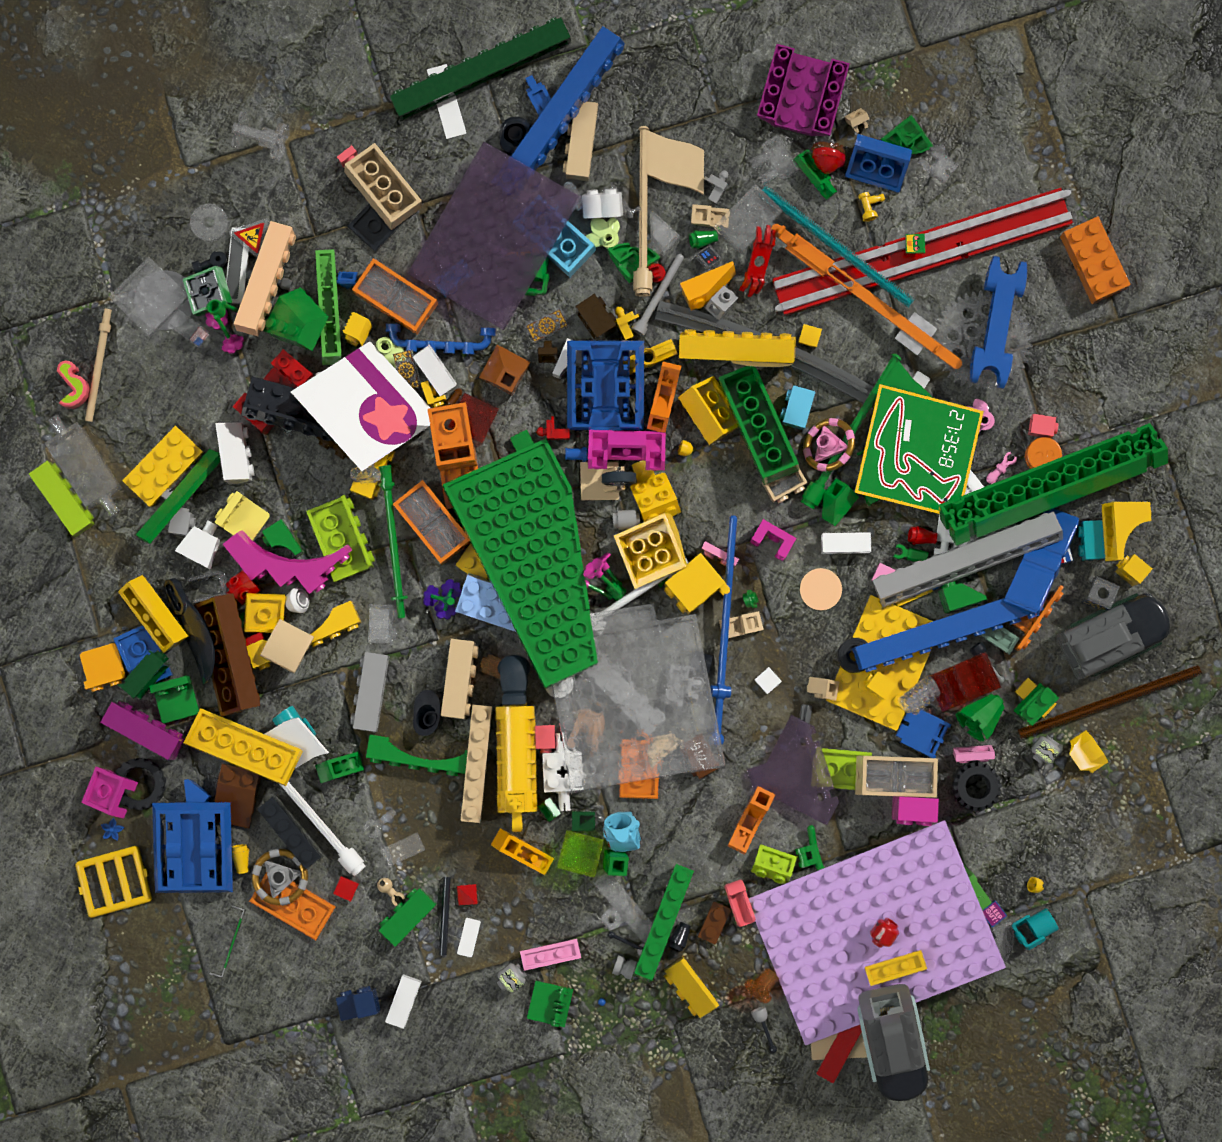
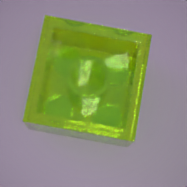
M566 830L557 868L595 878L604 839Z

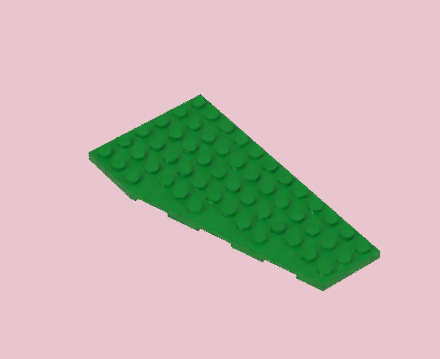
M547 439L443 484L442 487L544 688H549L596 666L598 660L586 580L583 575L584 570L572 487Z

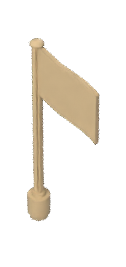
M641 126L638 128L640 131L639 268L633 272V291H635L636 296L647 297L650 296L652 291V272L647 268V175L668 184L690 188L704 195V150L690 143L662 137L649 131L647 126Z

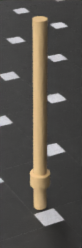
M104 309L102 323L99 324L98 331H100L85 417V421L93 422L107 335L111 329V309Z

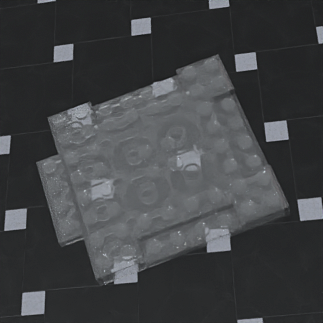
M654 603L590 614L598 664L552 686L571 794L624 783L724 767L726 764L696 614L657 620Z

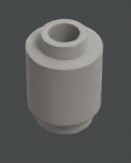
M621 510L613 513L614 528L624 530L640 524V513H636V510Z

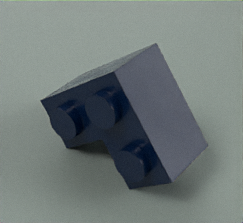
M370 985L357 989L355 993H352L351 990L340 992V996L336 998L341 1021L376 1015L381 1011L376 988L371 989Z

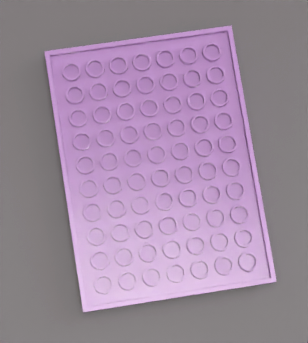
M945 820L749 898L755 915V922L805 1045L860 1025L857 1009L860 1005L858 996L862 992L896 984H905L909 987L910 994L915 998V1002H919L1006 968ZM887 917L898 925L899 935L892 946L880 948L872 942L873 938L870 935V931L878 919H885ZM922 950L927 965L926 970L870 986L865 966Z

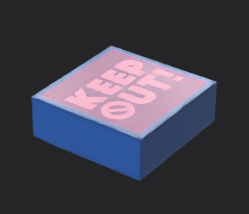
M996 900L983 909L985 918L991 927H994L1007 917Z

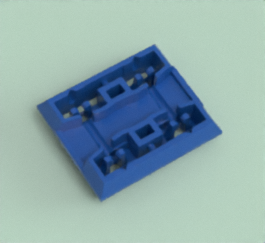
M567 341V429L644 430V341ZM576 350H582L581 384H576L575 382ZM630 350H635L636 384H630ZM576 388H581L582 419H576ZM630 389H636L635 419H629ZM583 406L588 408V411H583Z
M231 802L152 803L155 893L233 892ZM164 814L166 816V845H164V824L162 823ZM215 814H220L221 844H219V837L215 834ZM168 822H173L168 829ZM208 822H213V824H211V827H210V829H209V828H208ZM219 849H222V882H217L216 858L219 855ZM164 850H166L167 857V882L165 878V871L163 870V868L165 867ZM169 870H174L169 878Z

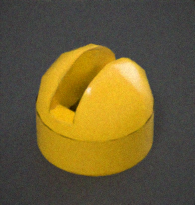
M682 440L679 445L678 455L688 456L693 452V446L688 441Z
M1031 877L1028 880L1027 889L1032 893H1040L1044 889L1042 888L1044 883L1039 878Z

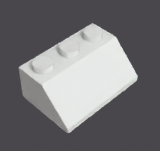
M241 422L215 423L224 481L229 485L252 481L254 467L253 464L250 465L249 457H252L250 446H247L246 439L249 438L248 428L244 427Z

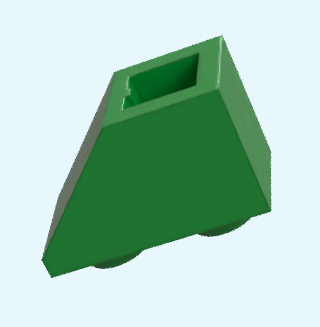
M837 478L824 492L822 519L833 526L839 523L859 498L847 484Z

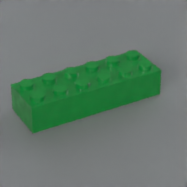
M745 366L719 377L722 391L763 484L766 485L799 471L797 458L757 368Z

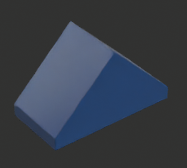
M184 780L186 802H208L212 797L193 780Z

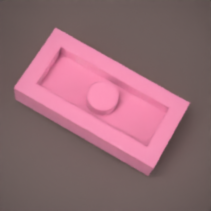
M704 542L701 548L704 551L703 555L710 559L716 557L721 560L720 564L726 567L727 552ZM734 557V567L736 566L739 560L736 557Z
M992 745L953 748L956 762L969 763L973 760L987 762L989 759H995V751Z

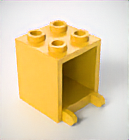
M701 553L690 561L686 568L679 570L664 584L666 587L664 588L665 593L671 599L674 597L678 602L676 606L683 614L687 612L688 615L717 591L723 596L730 592V588Z

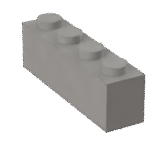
M365 652V656H361L360 667H363L362 675H358L357 686H360L359 693L355 694L354 705L357 706L356 712L351 715L350 724H353L354 729L378 732L390 658L388 655Z

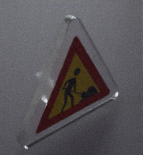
M265 218L229 231V234L257 258L268 229L269 220Z

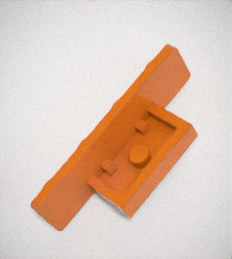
M1057 586L1048 601L1045 600L1044 610L1040 611L1039 616L1030 619L1024 616L1020 618L1021 622L1013 624L1025 633L1014 649L1019 651L1021 648L1025 649L1031 641L1028 638L1032 632L1036 634L1042 625L1039 623L1041 619L1048 617L1052 611L1051 605L1053 602H1058L1062 597L1063 592L1061 591L1064 588L1063 586Z

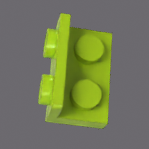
M760 844L751 872L755 873L758 877H767L773 879L776 883L786 884L792 876L797 857Z

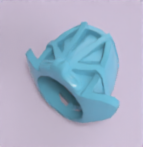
M617 812L605 819L603 835L611 850L626 852L640 848V822L636 820L632 812Z

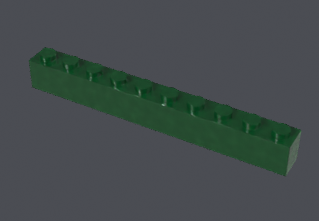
M556 17L551 18L543 26H534L529 32L525 34L519 33L506 43L505 41L499 42L491 50H482L478 53V56L473 58L467 57L456 66H447L439 74L432 73L426 77V80L421 82L415 81L404 90L398 89L394 91L393 95L390 96L391 102L400 121L571 43L570 34L561 17L558 19Z

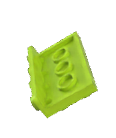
M345 495L306 511L323 556L332 554L347 544L352 549L348 554L350 558L342 564L338 561L333 565L336 568L331 572L334 582L373 568L372 562H375L372 551L368 552L365 546L368 544L367 538L364 533H360L358 528L361 526L360 520L357 515H353L351 510L354 508L352 500Z

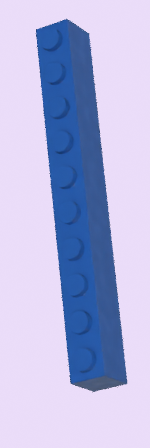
M602 26L493 181L495 186L513 199H516L524 192L527 182L534 178L535 171L539 165L545 162L549 151L555 148L561 134L567 131L568 124L572 118L574 119L578 115L582 104L588 101L594 87L600 84L603 74L612 67L615 57L622 53L625 43L620 37Z
M1005 598L854 647L852 650L859 671L865 669L866 672L877 669L876 665L883 663L884 666L895 663L894 659L901 657L903 661L912 658V653L919 651L921 655L930 652V647L937 645L939 649L948 646V641L955 639L957 643L966 640L967 635L974 634V637L985 634V629L992 628V631L1003 628V623L1009 622L1012 625L1021 622V617L1027 616L1030 619L1035 617V614L1005 603Z

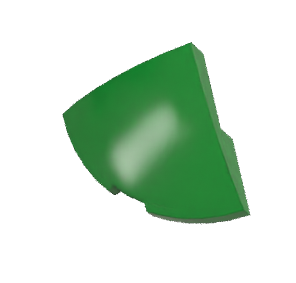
M912 114L881 138L884 142L911 149L912 154L922 153L934 147Z
M630 243L617 244L615 247L608 248L607 252L620 273L629 284L633 282V272L639 268V248L635 246L630 247ZM647 247L648 268L650 265L655 264L660 259V256Z

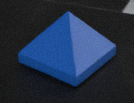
M339 271L337 284L349 289L356 284L358 272Z

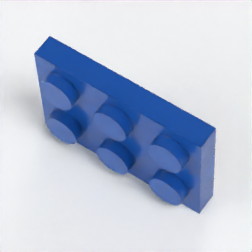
M143 625L113 638L129 674L147 654H151L148 652L149 650L162 652ZM170 667L163 673V675L157 680V682L173 675Z

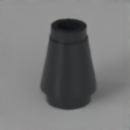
M680 922L668 940V947L682 953L683 949L686 948L691 926Z

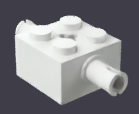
M556 733V751L554 753H542L544 792H556L558 794V810L564 811L563 803H565V810L571 811L570 793L572 791H583L582 753L570 752L568 750L567 733H562V741L560 740V733ZM562 766H564L565 770H568V774H565L564 778H561V774L557 773L558 770H561Z

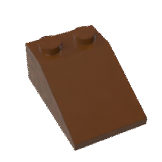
M222 764L217 782L215 802H231V825L250 829L262 776L238 766ZM215 814V821L220 822V814Z

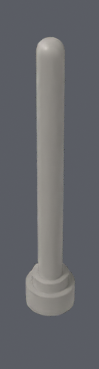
M678 254L641 319H638L632 325L631 330L638 335L644 336L648 330L647 322L683 261L684 257L682 254Z

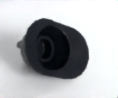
M424 690L415 699L413 727L415 732L421 736L435 733L443 724L440 699L434 691Z

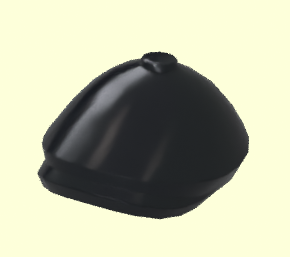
M518 116L506 119L499 131L500 147L504 151L513 154L531 129V124L526 119Z

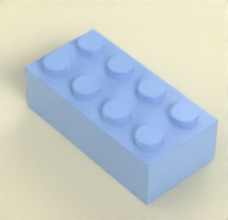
M468 573L455 612L515 631L490 580Z

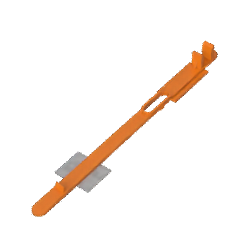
M774 224L771 227V230L774 229L776 231V237L787 244L785 248L787 251L822 277L825 274L830 276L837 284L842 285L901 330L895 339L916 355L925 347L952 368L959 369L962 366V360L932 338L937 328L914 312L910 319L907 320L847 275L845 271L833 265L835 261L796 233L794 236L786 230L784 225ZM830 267L835 268L851 280L853 286H846L830 274L828 269Z

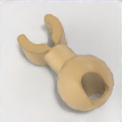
M380 879L377 883L378 890L382 893H387L395 906L398 903L395 901L394 895L405 899L403 893L396 892L392 888L393 885L390 879Z

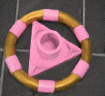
M835 418L824 419L813 425L808 431L803 444V453L808 464L818 471L825 472L833 471L843 466L850 459L855 447L853 430L846 422ZM825 426L841 427L846 433L848 445ZM822 428L821 435L817 438L818 447L813 459L810 444L812 438ZM845 451L839 460L832 464L818 463Z

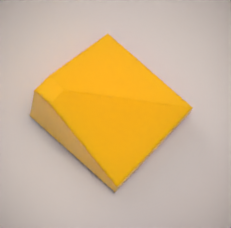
M646 460L632 464L633 471L636 473L637 483L655 477L653 470H646Z

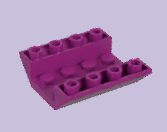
M776 44L757 117L775 127L808 136H830L850 63L831 59V62L796 54L794 53L795 48Z

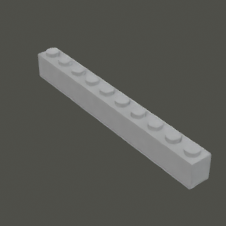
M1054 512L1044 513L1038 518L1025 520L1017 526L1007 527L995 534H988L980 540H973L964 546L954 547L943 554H936L927 560L917 561L906 568H899L890 574L880 575L873 580L874 588L882 607H886L1063 540V530Z

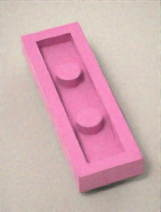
M577 939L520 951L524 971L581 958Z

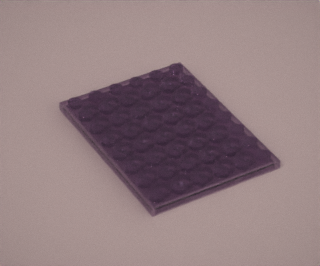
M483 142L407 274L504 330L581 197Z

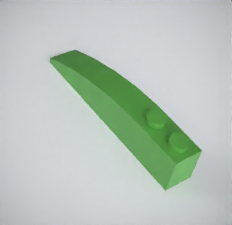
M315 250L318 305L329 316L320 334L322 365H333L342 359L334 250Z

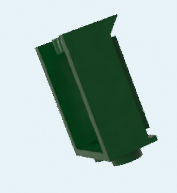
M149 650L148 652L151 654H147L124 680L126 683L117 685L133 699L137 697L141 700L150 690L149 686L154 685L171 665L168 662L169 658L161 651Z

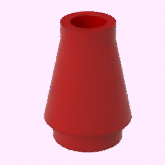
M919 526L910 527L908 542H912V544H936L937 533Z

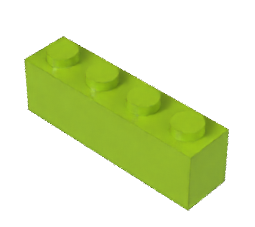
M47 460L30 472L29 475L73 537H78L95 525L92 521L94 517L88 509L84 510L81 505L83 501L79 495L72 493L70 490L72 485L66 478L63 479L59 473L62 471L56 463L52 464Z

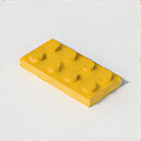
M174 426L122 481L149 507H152L161 498L162 493L169 489L204 452L177 426Z

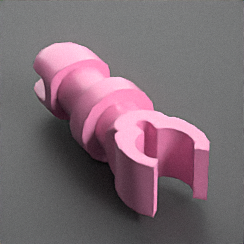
M1008 452L1001 464L998 463L996 469L987 475V482L989 484L995 483L998 477L1006 472V468L1016 462L1017 457L1013 461H1008L1007 457L1011 455V452Z

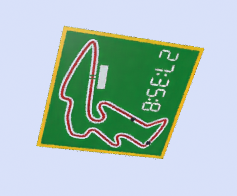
M879 384L855 493L940 514L939 504L952 499L954 502L960 501V496L965 495L984 411Z

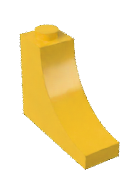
M1110 502L1101 504L1105 562L1124 560L1125 544L1132 530L1143 522L1151 521L1150 502Z

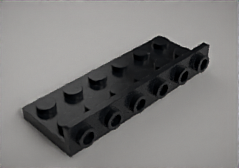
M252 376L243 405L242 416L250 420L263 421L268 425L281 426L286 430L302 432L307 436H316L324 441H334L291 393L296 388Z

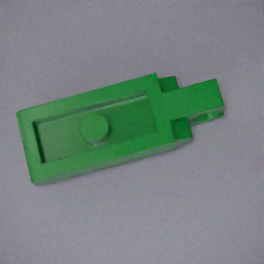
M806 150L794 158L799 168L802 169L810 182L826 200L837 192L830 182L831 177L829 174L823 173L816 166L810 150Z

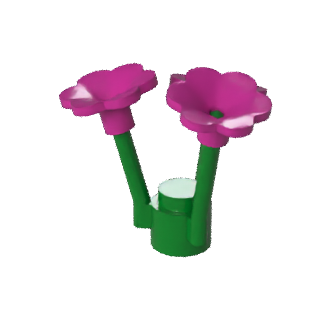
M211 300L206 305L209 311L206 314V324L215 330L222 329L226 336L223 341L222 350L232 354L243 347L244 338L237 334H229L225 327L228 324L226 308L236 312V315L239 309L229 305L226 301Z
M606 553L602 557L588 563L583 575L589 580L595 576L601 578L608 585L606 587L608 592L589 584L590 582L586 580L587 588L604 595L609 600L613 598L615 601H618L624 596L626 589L622 587L623 583L610 570L606 560L611 554ZM602 569L606 570L612 578V582L603 575Z

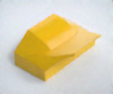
M1084 730L1069 741L1071 743L1069 755L1081 771L1086 770L1093 773L1108 763L1105 754L1087 730Z

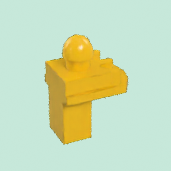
M616 307L615 314L618 316L616 319L617 327L624 340H627L634 336L627 322L639 317V314L634 315L633 311L625 314L622 307Z

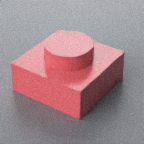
M351 145L338 155L337 159L344 167L348 161L358 154Z

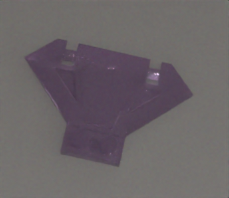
M791 715L767 763L747 769L753 789L755 791L759 786L775 794L772 802L779 800L809 817L828 825L839 800L837 796L831 798L829 790L834 789V785L820 742H813L811 734L816 733V729L813 725ZM802 737H804L806 745L803 746L801 745L799 739ZM818 793H822L824 800H819Z

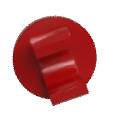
M655 263L648 267L649 271L652 272V282L658 283L664 279L665 269L662 265Z

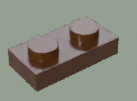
M713 901L698 937L716 945L731 909Z

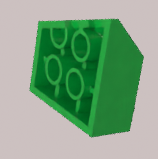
M300 287L278 297L263 331L280 341L313 351L329 316Z

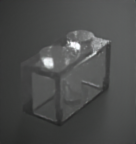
M370 604L368 643L393 644V640H397V629L394 628V621H397L398 615L394 605Z

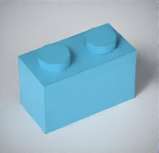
M794 385L792 390L788 389L785 397L788 404L786 408H782L780 419H783L782 425L804 431L815 391Z

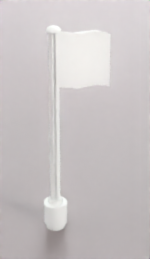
M299 717L287 720L269 732L264 733L303 751L295 768L316 756L329 753ZM289 782L286 786L280 784L336 849L340 856L338 861L349 874L352 873L353 876L361 872L366 866L359 854L353 848L348 849L344 847Z

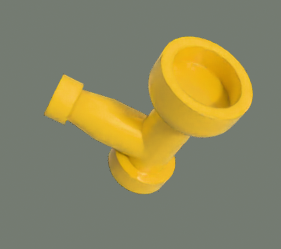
M869 192L859 194V200L862 201L865 211L862 215L863 221L869 222L877 219V212L872 210L871 204L885 201L884 194L870 196Z

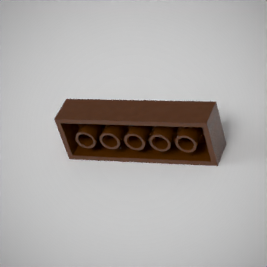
M234 594L214 596L195 604L194 607L206 622L214 642L215 664L211 678L221 717L261 706Z

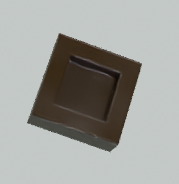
M544 341V347H538L539 363L558 362L557 347H552V341Z

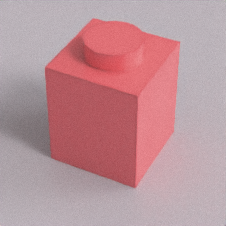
M1038 414L1030 416L1028 435L1052 438L1054 434H1057L1058 423H1056V417Z
M555 725L535 726L536 749H540V753H551L552 749H556Z

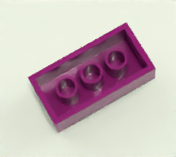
M118 701V703L111 702L100 723L167 760L176 759L184 745L185 739L182 738V733L174 729H165L166 725L158 720H149V715L142 711L131 710L133 706L123 701Z

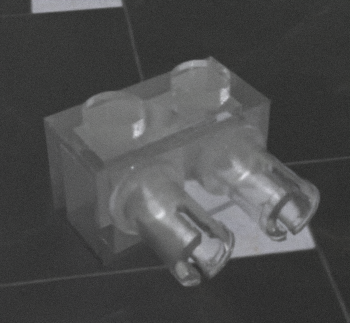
M779 135L761 144L763 152L749 159L755 170L768 161L773 164L771 169L758 176L764 186L778 177L785 180L800 171Z

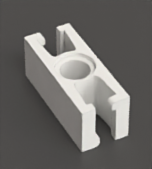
M430 344L413 356L439 396H442L456 386V381Z
M822 533L821 554H861L871 552V533Z
M402 975L386 1018V1023L404 1029L422 982L421 980Z

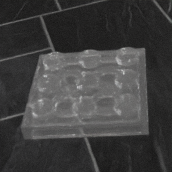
M150 257L109 296L149 337L188 300L187 293Z

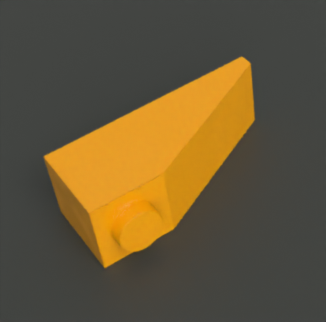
M733 261L680 283L682 294L691 311L708 304L709 300L736 275Z
M501 828L491 843V846L543 875L546 874L554 860L553 857Z

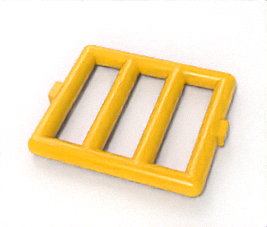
M138 846L81 860L75 864L81 886L78 887L80 895L83 894L90 918L148 903L152 900L147 881L148 871L144 869ZM128 855H133L143 896L133 899L121 858ZM110 860L115 862L124 901L115 904L112 901L103 862ZM92 865L96 867L106 905L94 909L84 870L85 867Z

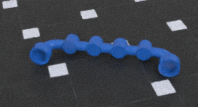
M386 324L385 332H389L390 340L394 345L406 348V351L410 350L411 352H417V348H425L430 344L435 353L436 349H444V353L455 354V350H463V354L473 355L474 351L487 348L491 343L492 337L496 336V328H481L480 336H484V340L481 343L401 340L397 337V333L401 332V324Z

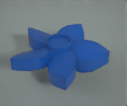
M115 818L111 819L109 824H101L102 829L106 831L103 839L112 836L113 839L118 841L119 836L117 832L122 831L124 827L116 826Z

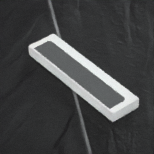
M234 227L231 230L226 282L232 303L241 304L246 289L250 247L234 234V232L245 228Z

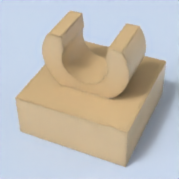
M860 108L844 116L846 123L856 133L859 132L858 125L861 123L864 128H868L866 121L869 120V116L863 109Z

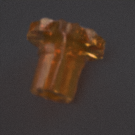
M766 968L755 980L747 979L744 984L746 990L754 998L767 1004L772 1000L770 991L779 978L773 971Z

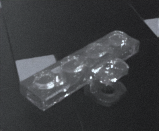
M605 873L593 883L611 905L601 915L600 921L608 930L616 929L623 922H626L642 943H645L653 923L612 875ZM609 916L614 918L613 923L608 921Z

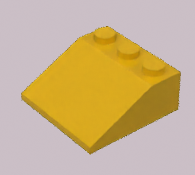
M664 513L614 535L634 589L687 567L679 532L672 514Z

